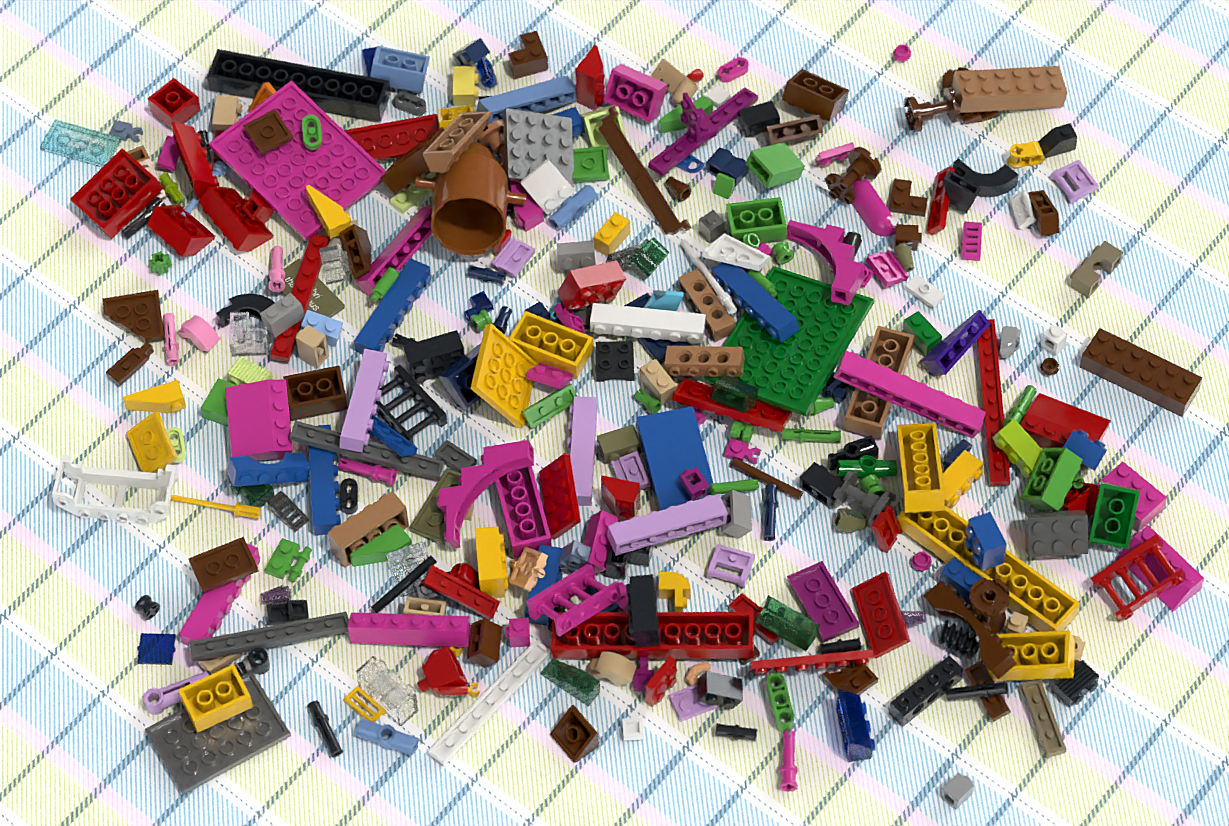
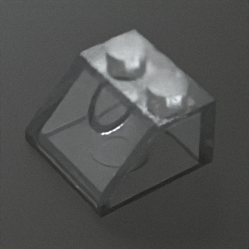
M423 541L386 554L387 566L395 585L429 557ZM424 573V574H423L419 579H417L415 582L420 581V580H423L424 577H425V575H426V573ZM410 585L402 592L400 597L415 593L413 585Z

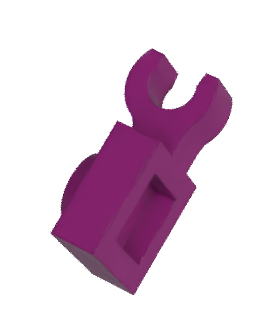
M640 657V670H635L633 691L646 692V684L654 676V670H648L649 657Z

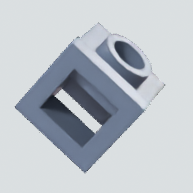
M575 540L562 548L559 565L575 572L580 566L588 562L591 548Z

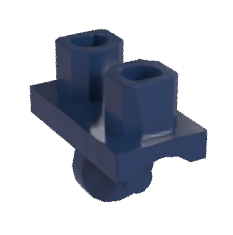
M833 372L826 383L828 386L826 398L832 397L842 402L848 395L844 388L847 386L850 390L854 391L855 387L833 378L835 374Z

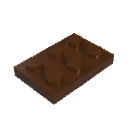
M244 536L188 558L203 594L259 572Z

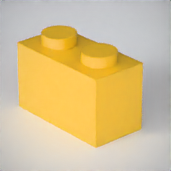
M614 212L594 235V249L610 257L631 233L630 220Z

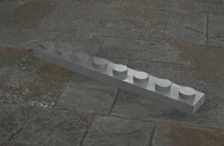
M296 420L294 422L289 439L291 441L433 480H440L445 461L420 454L401 457L387 445L369 441L368 446L364 445L362 453L339 448L340 432Z
M346 611L190 641L189 647L193 662L248 652L255 648H268L348 632L349 618Z

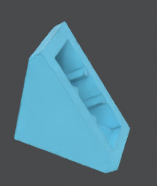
M653 290L652 296L643 308L677 311L683 298V292Z

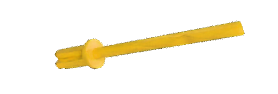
M171 495L172 501L233 511L235 517L244 516L259 519L262 513L260 507L244 505L241 502H237L233 506Z

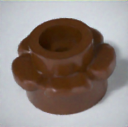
M1046 358L1040 365L1041 371L1048 376L1055 375L1059 371V364L1054 358Z

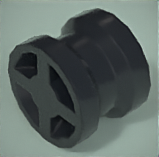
M149 595L142 596L135 604V610L142 613L143 617L147 620L153 618L160 609V605L157 602H153Z

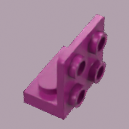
M687 92L683 93L681 101L682 114H680L682 123L686 124L690 136H693L696 142L716 137L717 131L703 108L697 109Z

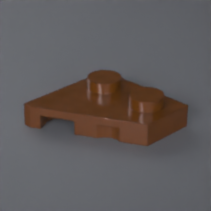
M866 664L854 668H842L838 672L829 673V671L822 673L823 679L846 704L878 683L879 679Z

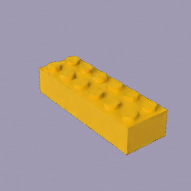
M936 423L897 425V445L905 513L945 511V491Z

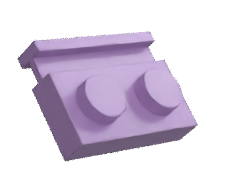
M512 237L492 261V266L515 278L535 254V248Z
M637 451L620 457L619 460L611 461L618 479L640 483V490L651 486Z
M697 684L669 694V699L680 722L718 708V705H707L704 702L698 701Z

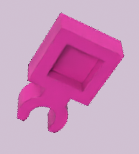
M731 438L724 453V458L731 460L737 458L741 461L747 459L751 464H757V458L752 456H760L761 450L758 448L749 449V443Z

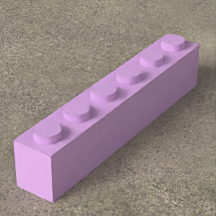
M364 349L340 436L339 448L362 453L364 445L368 446L370 434L367 433L368 430L372 431L374 423L372 416H376L378 408L376 401H380L382 390L379 389L380 386L384 387L386 376L383 374L388 372L390 361H386L387 353Z
M574 397V404H570V415H573V420H569V432H572V437H568V448H571V453L567 454L571 458L578 506H592L598 408L597 397Z
M719 494L708 495L702 499L691 500L678 506H670L658 512L653 511L644 516H636L630 520L615 522L608 526L607 537L615 555H620L726 524L728 512Z

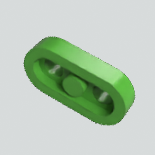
M315 115L305 116L302 120L304 145L310 150H316L322 145L320 120Z

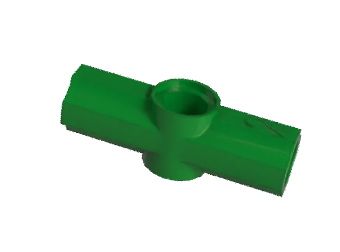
M868 455L862 456L860 460L837 461V476L845 477L849 471L857 472L860 480L869 475H876L877 477L897 476L896 460H876Z

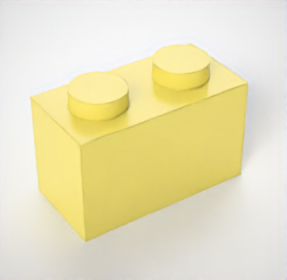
M453 66L454 106L475 105V98L479 96V88L476 87V84H479V73H475V66Z

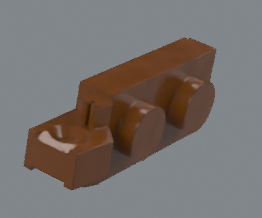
M146 342L140 348H132L106 371V375L121 386L150 359L149 356L154 352L153 346Z

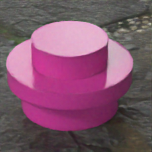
M901 44L894 49L893 56L898 61H907L911 57V50L907 45Z
M918 552L912 558V565L916 570L925 571L931 566V557L926 552Z

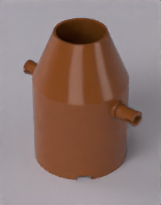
M473 142L468 147V150L461 154L447 172H436L433 179L416 176L415 180L416 188L430 189L433 192L431 230L434 238H437L442 243L441 246L448 251L460 255H480L485 253L486 250L498 246L506 232L507 204L513 203L524 206L526 201V194L514 193L508 190V179L504 169L486 146Z

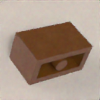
M486 618L471 623L467 659L484 668L498 663L502 626Z

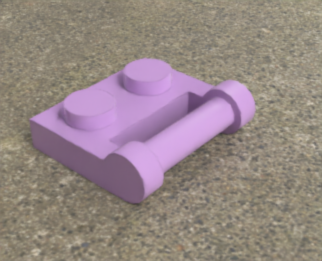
M1080 160L1061 167L1050 175L1053 181H1056L1066 193L1070 203H1075L1079 198L1098 190L1099 187ZM1066 175L1077 190L1073 192L1062 176Z
M717 544L707 571V577L712 579L716 577L737 583L740 587L745 588L755 560V554ZM720 566L723 568L741 572L742 575L738 576L724 571L716 570V567Z

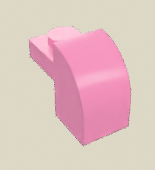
M197 315L185 321L177 331L182 338H190L198 350L209 351L221 339L212 326Z

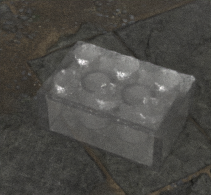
M372 656L356 670L358 686L386 710V714L401 727L419 711L415 688L410 684L406 685L402 681L401 676L397 672L389 670L387 664L382 659L378 660L375 656Z

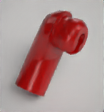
M695 69L686 76L693 82H699L703 79L704 73L701 69Z

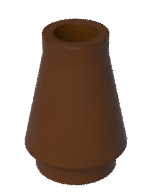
M672 176L666 180L665 185L669 187L678 200L689 198L691 188L688 184Z

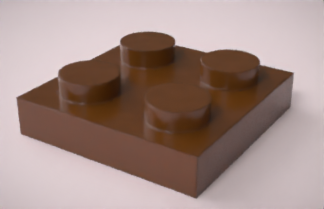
M275 109L243 125V129L261 156L293 140V135Z

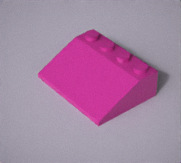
M286 379L262 380L225 388L231 457L249 456L253 460L283 459L285 453L293 452V444L289 440L291 425Z

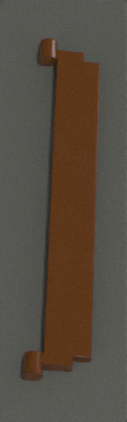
M614 106L608 109L610 114L601 120L603 124L598 129L666 235L670 232L676 234L683 228L685 231L690 230L691 225L687 219L681 221V223L614 120L619 113Z

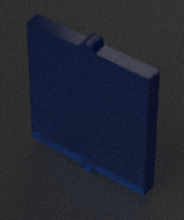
M141 633L140 644L137 647V664L172 665L174 652H176V634Z

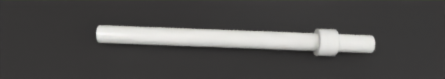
M686 239L681 240V246L719 296L718 299L721 304L726 306L731 314L735 313L737 308L732 303L730 295L723 291Z

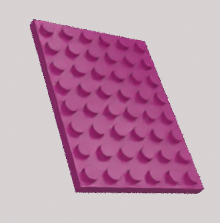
M292 81L209 143V147L305 241L310 239L312 234H316L324 228L306 196L307 185H310L339 204L346 211L383 182L380 177L386 172L381 165ZM275 109L293 135V140L261 156L243 129V125ZM308 115H315L320 120L322 145L316 150H310L304 145L302 120Z

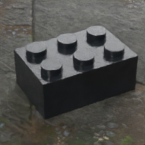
M457 330L403 345L406 370L417 383L439 378L438 376L465 355Z
M653 574L629 576L630 584H626V593L628 596L627 608L630 619L629 632L631 634V641H635L636 648L661 646Z

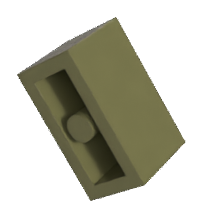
M634 425L597 435V446L605 464L611 463L612 460H619L620 457L636 451L638 454L641 453V442Z

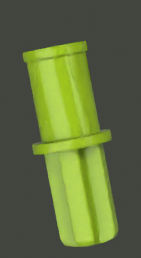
M168 173L161 174L159 180L164 187L165 193L170 195L176 204H179L184 200V197L178 190L177 183L172 181Z

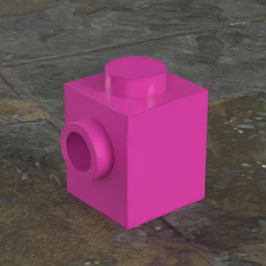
M509 618V626H505V636L510 639V647L530 646L529 618Z

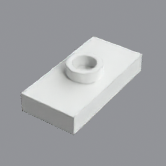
M1022 190L1009 198L1017 225L1021 230L1037 221L1026 190Z
M918 274L908 281L904 288L932 309L940 304L946 295Z

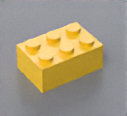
M499 526L475 528L480 591L493 598L505 597V590L508 589L503 534H499Z
M234 664L178 689L181 701L197 733L253 707L251 696Z

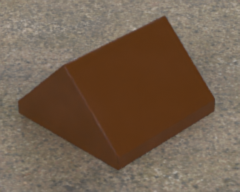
M575 705L570 706L550 733L552 738L574 763H577L599 747V733Z

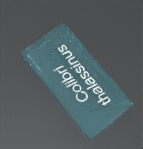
M55 119L40 145V150L103 167L110 160L109 158L114 156L121 143V138Z

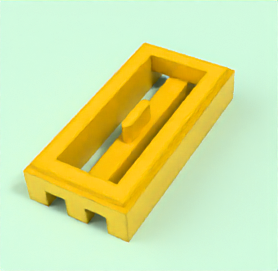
M356 686L343 698L344 702L363 719L375 723L376 720L381 719L380 716L386 714V710L359 686ZM358 693L360 696H362L378 712H374L366 703H364L355 694ZM351 698H352L355 702H357L363 709H365L372 717H370V716H369L368 714H366L359 706H357V705L351 700Z

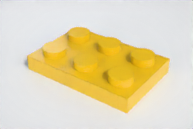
M154 411L126 432L142 472L158 473V469H164L167 464H171L178 459L160 413Z

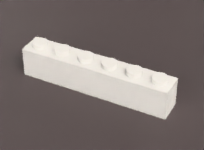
M593 303L590 332L703 344L706 314Z

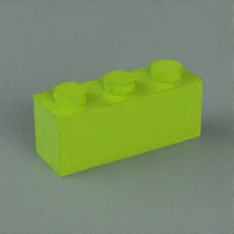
M1013 419L992 438L996 446L1008 455V459L1017 465L1021 470V474L1029 479L1042 449L1022 426Z

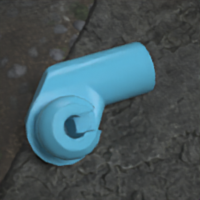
M559 295L549 310L551 320L554 322L560 321L554 310V306L558 302L563 304Z

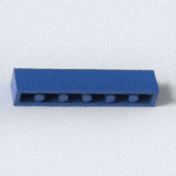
M412 258L409 259L397 280L354 340L356 352L363 355L364 349L384 351L385 344L393 338L396 328L401 326L404 316L407 312L411 311L416 298H420L423 288L430 283L432 278L430 266Z
M721 262L712 268L713 276L724 292H727L730 297L732 296L739 307H744L747 314L751 318L754 317L762 328L765 327L772 338H777L782 343L799 331L796 318L740 266Z
M331 424L318 426L331 430ZM309 445L315 536L328 535V532L334 526L341 524V515L337 514V509H340V498H336V493L339 492V482L335 481V476H338V465H334L337 453Z

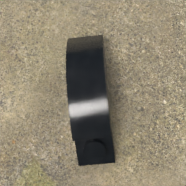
M959 158L953 162L954 173L982 188L978 197L1001 196L1017 186L1019 174L1006 164L993 173L982 174L972 170Z
M241 294L229 298L230 305L216 312L218 324L221 328H224L244 317L257 318L263 322L260 313L275 302L259 294Z

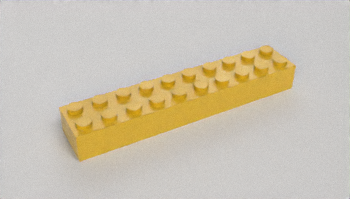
M945 506V511L905 513L904 509L898 515V523L901 530L947 564L954 558L980 578H986V580H993L995 578L1005 583L1009 589L1010 596L1008 608L1013 612L1028 616V623L1040 632L1063 631L1078 615L1079 601L1008 550L1005 552L1004 564L981 571L979 565H975L971 549H968L964 542L968 522L947 506Z

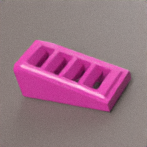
M964 222L961 260L980 261L981 222ZM966 250L977 251V253L966 252Z

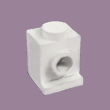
M1052 324L1043 333L1041 346L1056 356L1068 345L1066 342L1067 334L1061 327Z

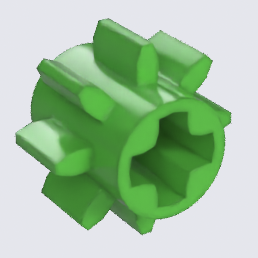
M161 251L152 254V260H148L151 272H156L159 275L168 273V267L172 266L169 254L165 255Z

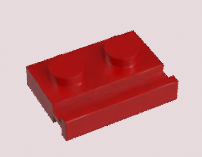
M886 505L884 507L885 511L879 514L871 527L880 550L888 553L897 541V535L901 534L902 531L893 508Z

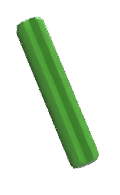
M757 479L712 483L709 486L711 495L726 494L731 490L737 492L756 491L759 488Z

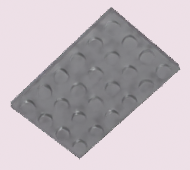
M252 671L241 677L251 696L252 708L197 733L185 708L145 729L147 736L183 795L291 737L289 729Z

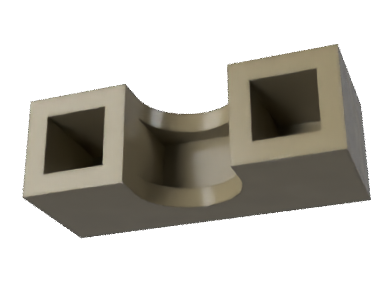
M1104 241L1100 246L1097 245L1092 255L1083 260L1081 267L1072 272L1070 287L1089 298L1100 286L1101 275L1095 271L1103 270L1111 274L1121 263L1123 252L1107 241Z

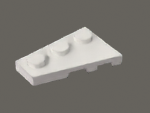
M725 233L702 252V257L756 271L761 270L770 261V256Z

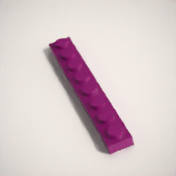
M744 87L708 115L717 133L738 117V110L751 107L756 103L758 95ZM687 132L648 162V168L663 176L709 139L696 142L694 137L690 136L689 132Z

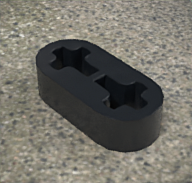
M352 478L344 479L340 484L341 510L348 515L354 514L358 510V485L356 480ZM348 486H352L351 493L347 492ZM348 500H351V507H347Z

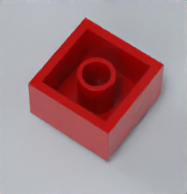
M172 78L147 98L150 112L170 128L172 122L184 124L201 110L198 96L175 78Z

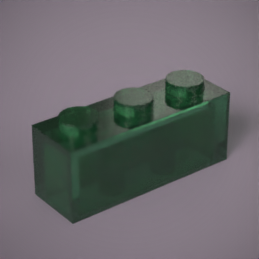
M769 595L759 607L754 621L804 651H807L815 640L820 624Z

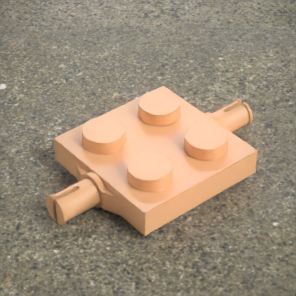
M525 547L517 561L511 560L510 562L512 563H509L513 571L508 583L531 591L537 583V577L543 578L542 574L545 575V571L542 569L546 565L548 555Z

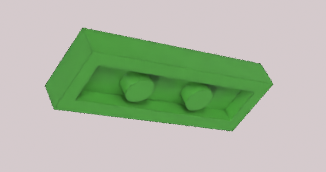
M567 384L521 412L528 427L532 429L570 407V404H574V397L578 396L572 384Z

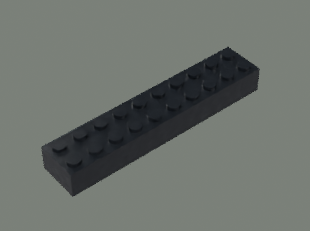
M217 49L207 74L209 90L251 98L256 97L264 83L269 82L278 91L292 81L323 111L380 122L391 95L389 80Z

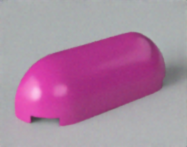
M868 179L856 180L851 185L856 194V198L851 204L865 225L875 235L883 237L894 235L896 227L890 221L892 214Z

